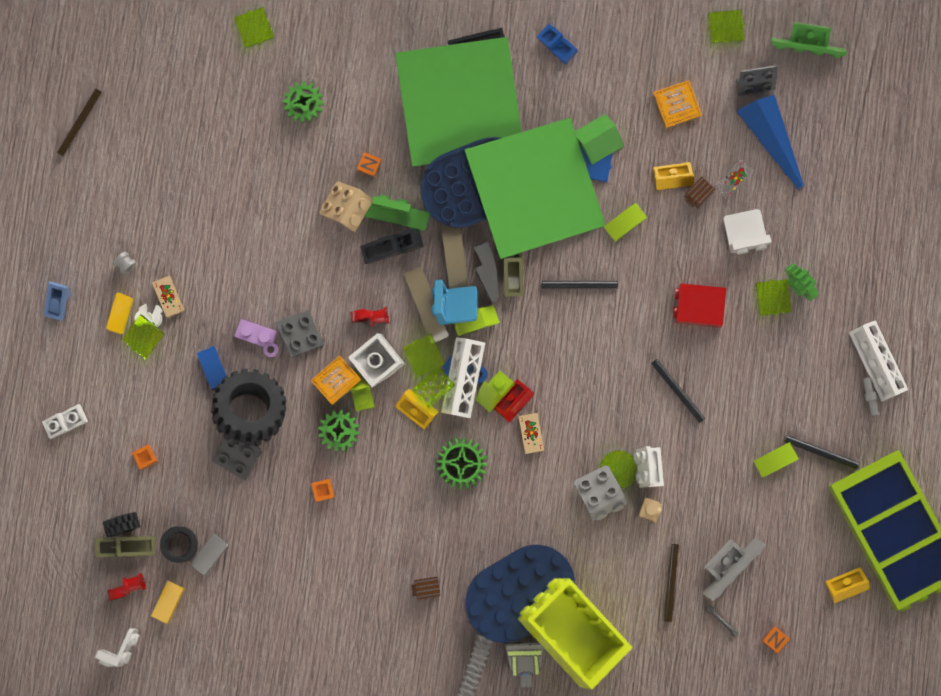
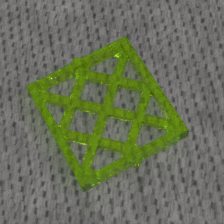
M438 367L412 390L429 408L450 391L455 384ZM438 373H441L443 377L437 378ZM445 380L450 382L448 385H444ZM433 381L432 386H427L428 382ZM436 381H442L441 385L436 386ZM440 388L439 393H434L435 389ZM427 389H431L430 394H425ZM418 390H423L422 395L418 394ZM424 397H429V401L426 402Z

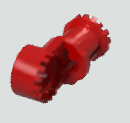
M387 306L376 311L359 309L350 312L352 323L370 320L371 327L378 323H390Z
M139 573L138 576L128 579L126 577L122 578L123 586L107 590L109 601L126 597V595L138 589L146 590L143 574Z

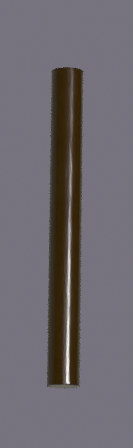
M95 88L57 154L65 155L102 92Z
M671 544L664 618L666 622H672L679 544Z

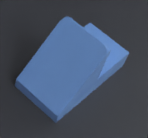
M49 281L44 316L61 321L64 319L66 303L72 294L67 286Z

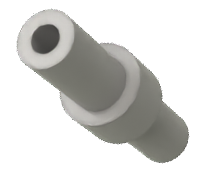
M870 377L864 378L863 383L866 392L864 396L869 404L871 416L879 415L876 404L877 396L876 392H873Z

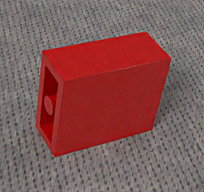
M680 283L679 287L675 288L674 299H677V307H673L672 318H676L675 323L721 328L724 320L726 288Z

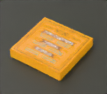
M689 80L653 93L665 128L702 116Z
M339 355L317 374L311 382L333 405L361 381V378Z

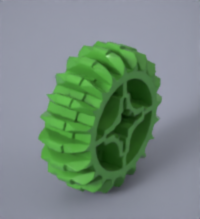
M462 437L461 443H458L457 438H454V445L447 441L449 448L441 447L445 452L444 454L437 453V456L441 457L442 460H436V464H441L442 467L436 468V471L443 470L439 478L441 479L446 476L447 479L444 483L447 484L449 481H452L451 488H454L455 483H458L459 490L462 489V484H465L466 489H469V482L476 486L475 478L482 481L479 473L486 474V471L482 470L481 467L488 466L487 463H482V460H486L487 456H480L484 449L477 451L478 443L474 447L471 446L472 439H469L468 444H465L464 437ZM460 448L459 456L456 459L446 460L451 451ZM465 449L471 450L478 462L468 460L465 457ZM461 454H463L464 462L467 463V466H464L462 469V473H460L459 465L455 464L457 460L461 459ZM445 465L457 468L458 479L452 477L447 472ZM467 468H477L471 477L463 479L464 471Z

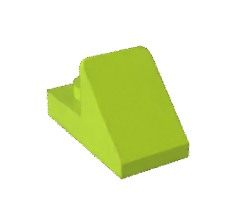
M499 370L489 383L483 382L475 400L488 412H491L515 383Z
M356 372L361 381L350 389L356 412L375 408L369 383L360 372Z

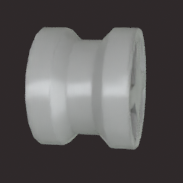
M125 251L112 264L120 269L122 275H126L136 266L137 262L134 259H130L129 254Z

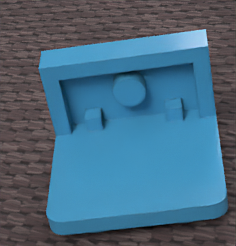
M435 280V288H432L434 305H432L431 310L432 315L436 317L440 325L477 320L478 290L475 286L447 289L443 280Z

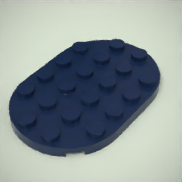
M487 137L440 155L428 165L421 179L420 195L422 203L431 217L443 225L455 228L468 227L487 219L464 150L501 139L500 137Z
M528 545L515 550L483 569L471 580L464 599L465 613L470 625L483 638L499 643L514 642L529 635L530 632L518 620L521 616L520 612L526 606L530 607L535 602L534 598L539 593H544L548 589L547 585L553 579L570 578L575 584L574 573L569 562L560 552L551 547Z

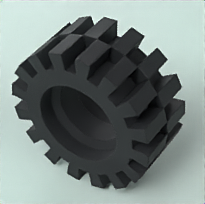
M136 512L123 514L102 522L107 538L141 527Z

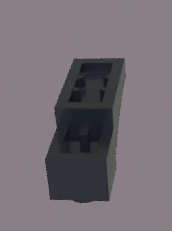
M411 228L398 234H391L360 246L365 264H371L424 247L420 231L416 228Z

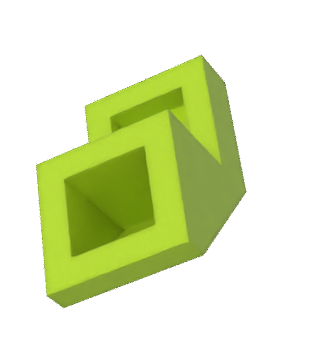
M494 305L477 309L476 321L454 323L459 337L474 333L482 328L497 325L500 321Z

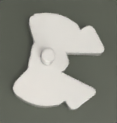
M142 305L135 315L136 325L152 324L155 327H159L162 322L161 313L163 310L156 305L153 314L147 312V305Z

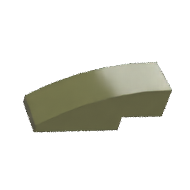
M523 252L503 258L505 297L524 296Z
M155 536L93 539L94 558L156 555Z

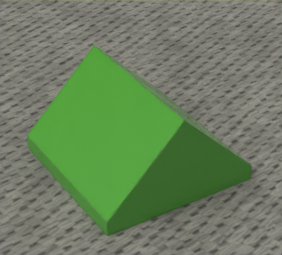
M605 114L575 131L579 145L592 165L624 147L616 125Z

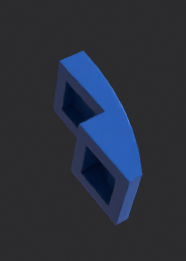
M550 23L536 36L565 65L578 52L577 48L567 41L563 34Z
M215 346L197 353L212 391L227 376Z

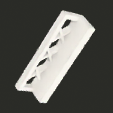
M876 321L850 331L849 334L881 402L907 391L908 388ZM869 327L872 328V331H873V333H874V336L872 335V333H871ZM895 381L898 383L900 390H898Z
M456 337L441 413L471 418L485 347L484 342ZM472 344L478 345L477 354L474 356L470 352ZM472 363L474 370L469 375L467 373V366ZM468 382L470 390L465 394L463 386ZM463 401L466 404L465 413L458 412L460 403Z

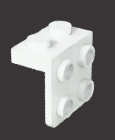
M759 209L724 217L723 221L731 254L736 252L737 255L745 254L751 249H756V251L763 250L771 243L770 235H766Z
M646 446L636 449L634 461L638 467L636 481L639 484V488L664 486L660 447L651 448Z
M135 628L128 630L118 655L107 650H98L95 658L100 659L99 663L107 667L123 666L124 663L127 664L132 654L129 651L132 645H136L140 636L137 634L138 630Z

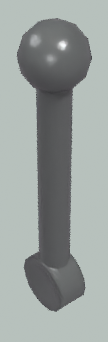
M712 606L706 608V612L719 620L731 632L733 637L738 636V630L733 629L714 611Z

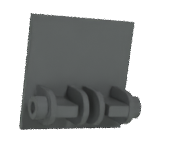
M778 65L740 71L739 78L736 79V84L739 86L738 96L775 90Z
M309 311L275 322L289 356L292 358H296L301 353L324 345Z
M224 438L212 461L245 481L257 457H260L262 449L252 443L250 446H244V443L239 442V445L233 444V439L226 440Z

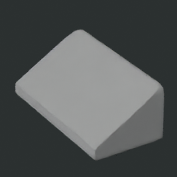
M214 533L190 564L203 576H206L229 547V544Z

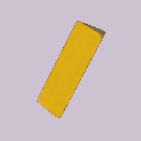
M691 162L653 167L657 190L692 186L694 184Z
M118 292L116 293L106 326L108 331L118 334L124 333L133 298Z
M411 389L405 391L394 406L424 430L438 414V410Z
M861 567L825 581L834 603L862 593L870 588L869 581Z
M167 580L151 616L169 624L185 588Z

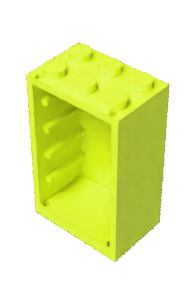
M555 578L547 585L548 589L544 593L541 592L534 598L535 602L530 607L526 606L520 612L521 616L518 620L579 687L592 690L633 647L570 578Z

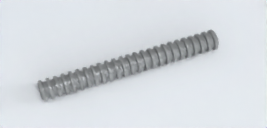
M477 635L478 641H475L476 647H473L474 653L471 652L472 658H469L470 664H467L468 670H465L466 676H463L464 681H461L462 687H459L460 693H457V696H473L476 694L474 691L478 688L476 685L480 682L478 680L482 676L480 673L484 671L482 668L486 665L484 662L488 659L486 656L487 654L489 655L490 652L488 650L492 647L490 644L494 641Z

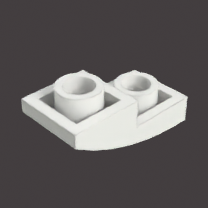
M80 404L42 421L49 439L62 435L88 422Z

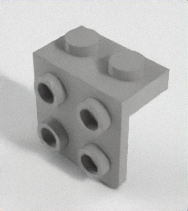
M603 466L574 482L592 521L601 520L612 511H620L627 504L625 495L609 466Z

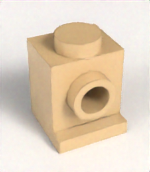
M646 497L643 498L637 517L656 523L661 513L662 504Z

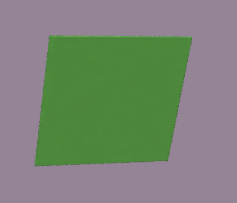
M508 37L395 53L412 167L428 165L444 153L483 138H504L522 132Z
M571 118L464 150L500 259L605 226Z

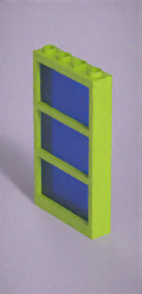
M899 450L828 486L894 610L904 612L912 607L911 604L915 601L921 603L929 598L928 595L935 592L937 594L941 592V526Z

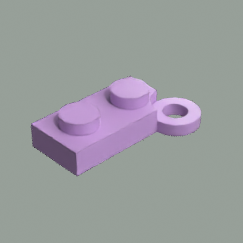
M243 319L240 320L235 338L264 347L263 352L267 357L272 358L278 354V346L274 343L277 331ZM273 346L274 352L268 353V347Z

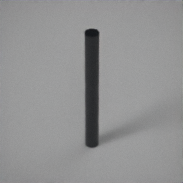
M542 281V289L618 288V281Z
M657 359L651 364L696 420L699 423L702 422L705 417L661 363Z
M788 435L785 437V443L790 442L791 445L856 470L858 469L859 462L794 437Z

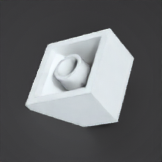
M379 333L348 357L371 387L384 381L405 365L384 336Z

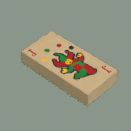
M170 275L152 283L166 318L185 311Z
M538 413L518 416L525 454L544 451Z

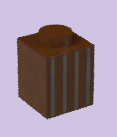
M701 176L685 193V201L691 207L695 206L698 209L713 194L715 188Z
M438 577L414 580L415 584L411 585L412 594L417 596V600L441 596Z

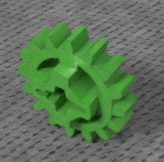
M303 81L302 86L295 83L296 88L293 89L290 86V93H284L287 98L283 100V104L287 105L284 107V110L289 111L287 114L289 118L294 116L295 122L298 119H301L302 124H304L305 119L312 122L311 117L317 119V112L322 113L323 111L320 107L324 105V101L320 100L323 98V95L318 94V87L313 89L312 83L309 86H306L305 81ZM303 91H307V92H310V93H312V94H309V95H308V94L304 93ZM297 94L295 100L291 102L293 96ZM303 99L306 102V105L304 106L301 104V100ZM316 103L314 109L310 112L312 105ZM298 110H299V111L303 112L304 114H299V113H297V112H295V111H298Z
M792 263L784 270L786 272L785 275L789 278L787 280L788 285L791 286L798 296L801 295L806 297L808 301H812L819 295L818 290L815 288L816 281L806 269L802 270Z
M340 410L339 414L332 411V416L326 414L327 420L320 421L323 427H318V430L322 431L318 435L319 438H324L322 444L328 443L329 450L335 447V452H338L339 448L346 451L345 446L347 445L352 448L351 442L358 441L354 438L355 435H360V432L356 431L360 427L359 424H354L356 418L350 419L349 412L343 415V410ZM336 419V423H334L332 426H328V424L332 420ZM344 419L350 423L352 429L344 426ZM341 425L344 433H340V436L337 437L334 429H338V426ZM326 433L333 435L334 443L328 439ZM350 436L346 442L342 443L343 438Z

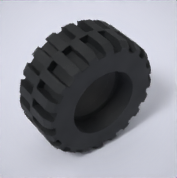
M242 369L241 373L237 371L232 372L230 378L225 376L222 382L217 385L211 406L213 424H216V430L219 433H224L223 437L226 440L231 438L233 439V444L239 445V442L244 443V446H250L251 443H255V446L261 445L262 440L268 442L271 440L272 435H276L279 432L284 421L287 401L286 396H283L284 390L282 386L278 387V381L275 378L271 380L269 378L270 374L266 372L260 374L257 369H253V372H248V369ZM241 395H254L265 403L267 412L265 416L258 420L246 421L240 419L232 412L230 408L231 402Z

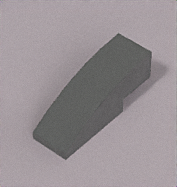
M485 242L474 248V252L481 266L475 268V271L493 305L496 302L497 271L488 242Z

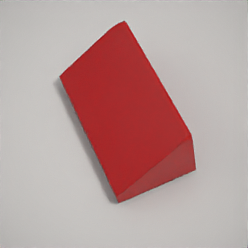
M518 379L514 382L515 385L493 408L509 423L534 396V393Z

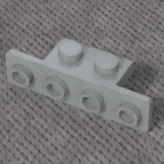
M754 538L742 550L730 539L704 566L715 580L703 591V594L711 601L718 598L722 591L735 581L742 570L748 567L749 563L762 552L766 545L759 539Z

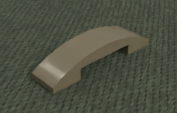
M441 224L449 289L469 287L461 229Z
M418 267L403 273L431 344L448 338L445 325H440L436 317L432 315L431 307L434 305V299L422 268Z

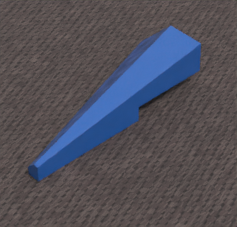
M775 95L756 100L738 109L737 114L745 121L747 127L753 131L758 141L773 160L783 169L785 175L794 183L796 189L804 187Z

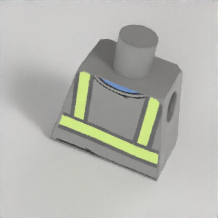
M540 643L506 644L512 676H520L521 687H532V675H540L543 646Z

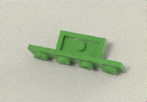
M793 22L790 40L771 38V44L777 49L789 47L793 48V51L796 52L809 50L815 55L828 53L834 58L847 56L846 49L828 46L831 33L830 27Z
M379 195L378 197L373 196L372 204L364 216L425 231L430 214L426 211L411 208V205L406 200L397 199V201L389 200L390 197L386 195Z

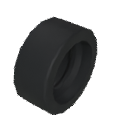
M171 527L161 537V553L171 562H187L195 556L198 550L197 536L187 527ZM177 533L185 534L191 543L189 551L182 556H175L168 549L170 537Z

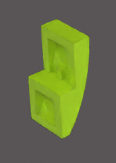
M634 203L606 224L604 228L616 242L648 217L638 204Z
M789 442L754 460V463L763 478L799 458Z

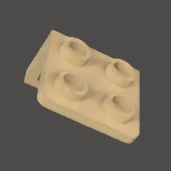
M337 182L323 203L320 215L337 221L350 231L356 232L373 199L358 188Z

